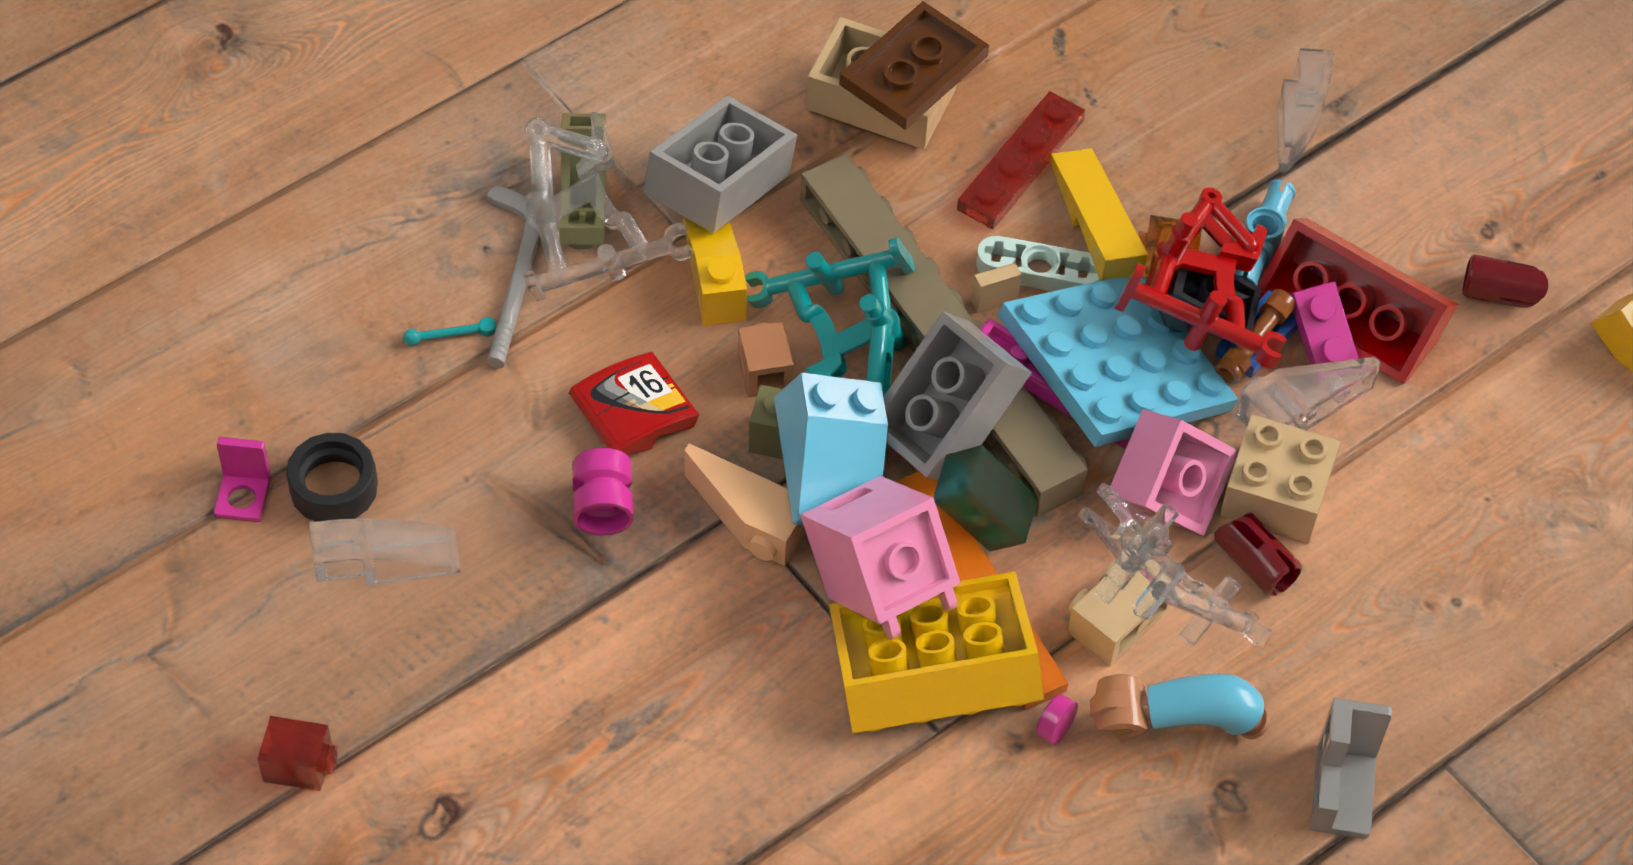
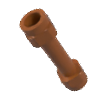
M1274 290L1260 308L1261 315L1254 323L1252 332L1264 337L1266 332L1272 331L1275 325H1282L1295 308L1296 302L1294 298L1283 290ZM1238 345L1236 348H1229L1216 365V373L1224 381L1230 384H1237L1251 366L1250 358L1254 352Z

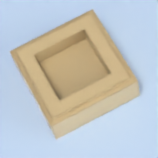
M1016 263L981 272L974 276L971 302L977 313L1000 307L1004 302L1018 299L1022 274Z

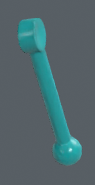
M485 317L479 321V324L421 332L410 328L404 332L403 340L405 344L414 346L421 340L480 333L482 336L490 337L495 334L496 321L493 318Z

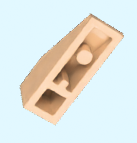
M689 443L684 450L685 477L744 548L761 560H772L785 567L806 533L804 525L793 524L788 489Z

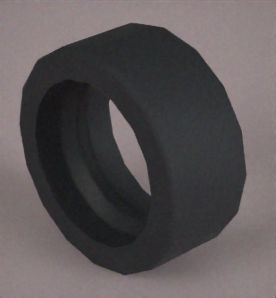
M324 433L313 436L297 446L288 460L286 477L294 507L310 520L320 524L348 522L367 511L376 498L378 486L376 465L371 450L360 439L345 433ZM328 462H345L355 466L360 473V479L355 486L346 492L336 495H319L308 490L305 485V478L314 468Z

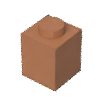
M783 321L774 323L760 322L738 328V356L748 398L757 396L760 385L784 389L793 380L794 364Z

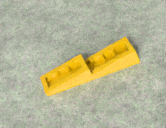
M1093 149L1051 154L1050 163L1073 226L1080 225L1099 280L1128 278L1137 263L1145 266L1148 253Z

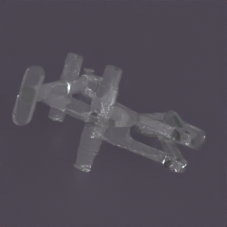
M597 112L590 113L591 137L548 125L541 118H532L526 124L525 130L530 139L532 192L525 198L528 211L527 217L531 227L539 232L549 272L537 276L533 270L523 272L526 285L537 301L546 299V291L608 273L613 280H621L626 275V267L671 254L673 259L683 261L694 255L690 245L681 248L673 246V241L676 237L688 234L684 224H673L665 230V237L647 242L632 215L626 211L619 212L611 203L599 174L615 164V157L606 124ZM551 149L581 157L582 159L576 165L580 181L553 197ZM590 202L596 214L608 228L620 230L630 248L616 252L611 245L603 244L597 250V258L566 266L559 243V220Z
M1102 483L1096 491L1119 519V527L1117 528L1086 506L1078 513L1079 517L1092 527L1116 559L1105 574V579L1094 592L1095 595L1103 602L1110 604L1120 590H1124L1135 574L1140 571L1150 584L1134 604L1133 612L1137 617L1149 619L1164 602L1194 614L1179 634L1191 646L1196 645L1214 622L1243 634L1254 645L1263 647L1274 632L1257 622L1260 617L1250 610L1240 613L1228 604L1241 588V585L1234 578L1226 575L1215 590H1213L1204 582L1194 581L1184 572V567L1181 563L1173 561L1167 555L1174 546L1173 542L1168 538V528L1179 516V513L1170 505L1163 503L1156 514L1151 517L1122 498L1111 486ZM1178 582H1180L1185 587V590L1181 589V587L1178 585Z

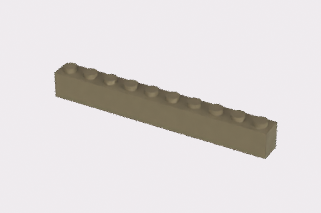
M847 153L801 174L800 201L844 260L890 250L889 239L897 237L911 254L915 265V272L905 274L900 266L887 268L886 273L891 308L899 315L900 326L907 338V344L913 352L920 345L942 311L968 320L978 329L982 328L983 324L978 319L973 320L964 308L963 300L958 291L954 288H949L941 278L935 261L931 257L926 258L918 248L912 231L907 226L902 227L896 219L889 201L884 196L880 197L873 189L866 171L861 166L857 167ZM869 273L857 275L861 283L871 294ZM1022 386L982 445L1034 515L1039 517L1083 495L1088 466L1083 455L1077 449H1072L1063 438L1058 422L1052 416L1047 417L1037 404L1036 396Z

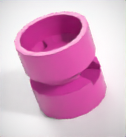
M594 448L577 455L572 461L573 491L575 492L573 494L574 525L579 530L593 535H612L629 528L634 522L633 493L629 490L632 485V462L629 456L611 448Z

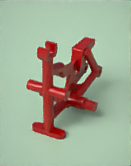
M1211 187L1204 188L1199 196V201L1190 213H1183L1178 223L1172 227L1166 240L1159 242L1154 250L1156 259L1148 272L1145 284L1141 283L1140 280L1146 266L1137 263L1114 309L1123 313L1132 298L1192 325L1184 339L1185 347L1191 351L1199 350L1207 335L1211 333L1256 353L1255 360L1261 366L1267 369H1275L1282 356L1280 351L1287 339L1277 332H1266L1263 337L1245 329L1244 302L1242 298L1236 296L1234 288L1235 269L1250 272L1260 257L1267 235V228L1257 224L1251 234L1222 203V195L1217 189ZM1211 213L1214 215V217L1227 229V231H1228L1237 241H1234V240L1232 239V237H1231V236L1220 226V224L1212 217ZM1203 229L1221 248V251L1214 255L1188 249V247ZM1183 268L1214 275L1215 291L1210 293L1202 309L1167 294L1175 269ZM1222 310L1226 311L1227 320L1218 317Z

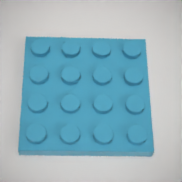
M1129 277L1110 278L1004 302L997 314L1094 447L1131 438L1142 409L1189 423L1230 412L1239 400L1224 379L1216 373L1215 368L1200 349L1191 351L1185 347L1184 339L1188 333L1174 332L1166 327L1158 310L1132 298L1123 313L1114 309ZM1142 277L1140 282L1145 284L1146 279Z

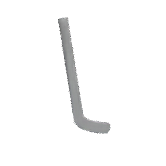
M495 186L489 190L487 201L515 213L526 222L487 358L489 366L499 369L504 367L535 254L543 233L545 213L540 205L532 199L508 188Z

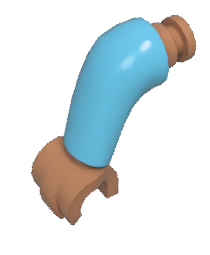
M1115 674L1099 679L1096 694L1090 699V717L1095 719L1097 730H1115L1116 737L1120 741L1141 735L1148 729V720H1151L1153 729L1185 725L1216 726L1232 735L1241 734L1247 739H1256L1262 736L1270 725V716L1264 709L1265 703L1262 694L1248 681L1231 674H1200L1151 684L1148 686L1147 696L1143 680L1132 675Z

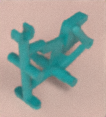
M898 237L889 239L890 250L830 264L827 263L819 252H812L806 258V265L809 269L768 278L762 271H753L745 275V280L751 287L763 285L762 290L758 294L747 296V300L753 308H764L773 301L772 295L788 292L799 319L805 323L811 322L819 338L823 360L808 367L805 373L841 378L847 372L846 358L844 356L869 344L866 381L881 383L884 397L891 384L893 351H901L907 346V338L900 326L899 315L890 305L886 269L900 266L905 274L915 272L913 258ZM869 273L871 294L864 295L859 302L866 319L837 333L828 313L820 305L812 304L806 287L822 284L830 295L836 296L842 293L844 289L841 279Z

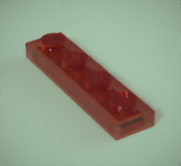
M1049 91L958 198L957 210L993 230L1050 162L1051 154L1057 153L1082 124L1085 117V109Z

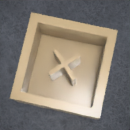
M1251 414L1227 486L1220 517L1235 520L1252 512L1272 533L1309 544L1341 441Z

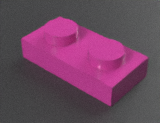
M1335 281L1290 294L1296 302L1293 312L1314 381L1361 367Z

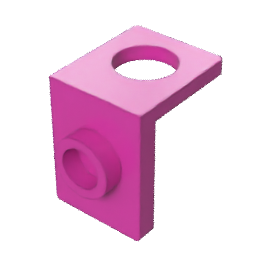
M218 437L217 450L223 478L214 509V516L223 519L260 522L272 476L265 442ZM239 489H248L255 494L254 502L242 509L232 507L228 503V498L234 491Z

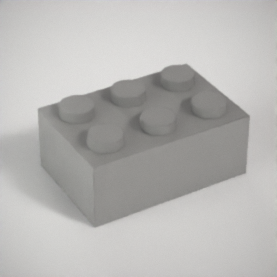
M727 95L650 151L643 193L699 226L715 233L790 175L797 134Z
M942 311L883 397L888 421L886 443L925 477L954 484L1032 372L970 321Z

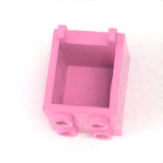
M878 476L800 514L828 599L878 624H882L883 630L889 639H894L901 635L896 618L897 615L937 595L945 610L949 611L957 607V599L953 587L960 584V580L933 497L885 477Z

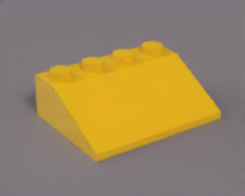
M1016 572L960 581V584L953 587L957 599V607L949 611L944 609L937 595L897 615L896 618L901 635L894 639L887 637L882 624H878L838 603L829 604L852 734L864 731L875 732L887 727L910 723H926L933 719L961 714L972 715L984 710L1006 706H1022L1029 702L1044 700L1039 654Z

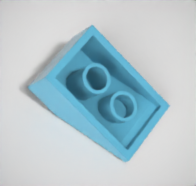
M800 373L774 397L793 524L803 525L800 514L878 476L883 477L888 421L881 383Z

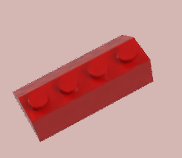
M1308 218L1293 219L1257 287L1262 289L1261 299L1269 290L1273 292L1276 289H1280L1292 294L1335 281L1358 358L1402 384H1406L1437 344L1459 305Z

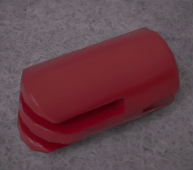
M1474 254L1469 258L1462 293L1466 297L1519 308H1528L1536 305L1545 297L1548 290V279L1545 273L1537 267Z
M1252 512L1219 527L1214 532V539L1218 545L1267 596H1277V593L1273 590L1274 587L1280 592L1286 591L1301 574L1302 565L1300 561Z

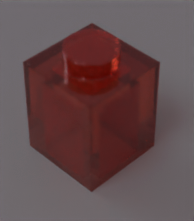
M270 716L257 758L262 780L267 783L321 791L325 774L332 775L335 770L338 746L332 745L328 725Z

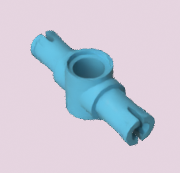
M1274 179L1270 182L1262 205L1248 214L1245 227L1251 234L1257 224L1267 228V235L1260 257L1250 272L1235 269L1234 273L1256 286L1263 268L1269 265L1282 241L1287 224L1286 213L1296 194L1295 187L1289 182H1286L1283 191L1280 192L1282 180Z

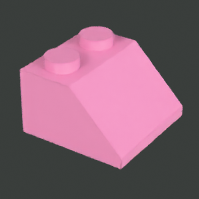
M1142 409L1107 495L1144 513L1204 536L1239 451L1180 419Z

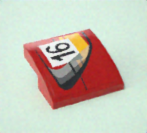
M653 352L637 355L610 365L578 382L570 388L568 393L607 448L619 450L627 455L652 449L658 436L694 428L700 416Z

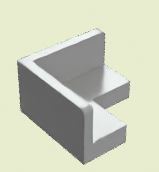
M1333 698L1317 744L1310 830L1363 839L1369 837L1372 825L1376 757L1392 717L1391 707Z

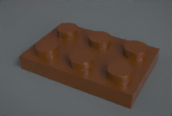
M922 1L840 73L839 85L906 130L988 57L989 44Z

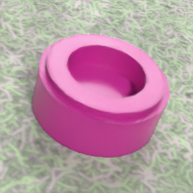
M1063 694L1052 698L1040 716L1037 724V735L1052 745L1059 743L1075 719L1078 703Z

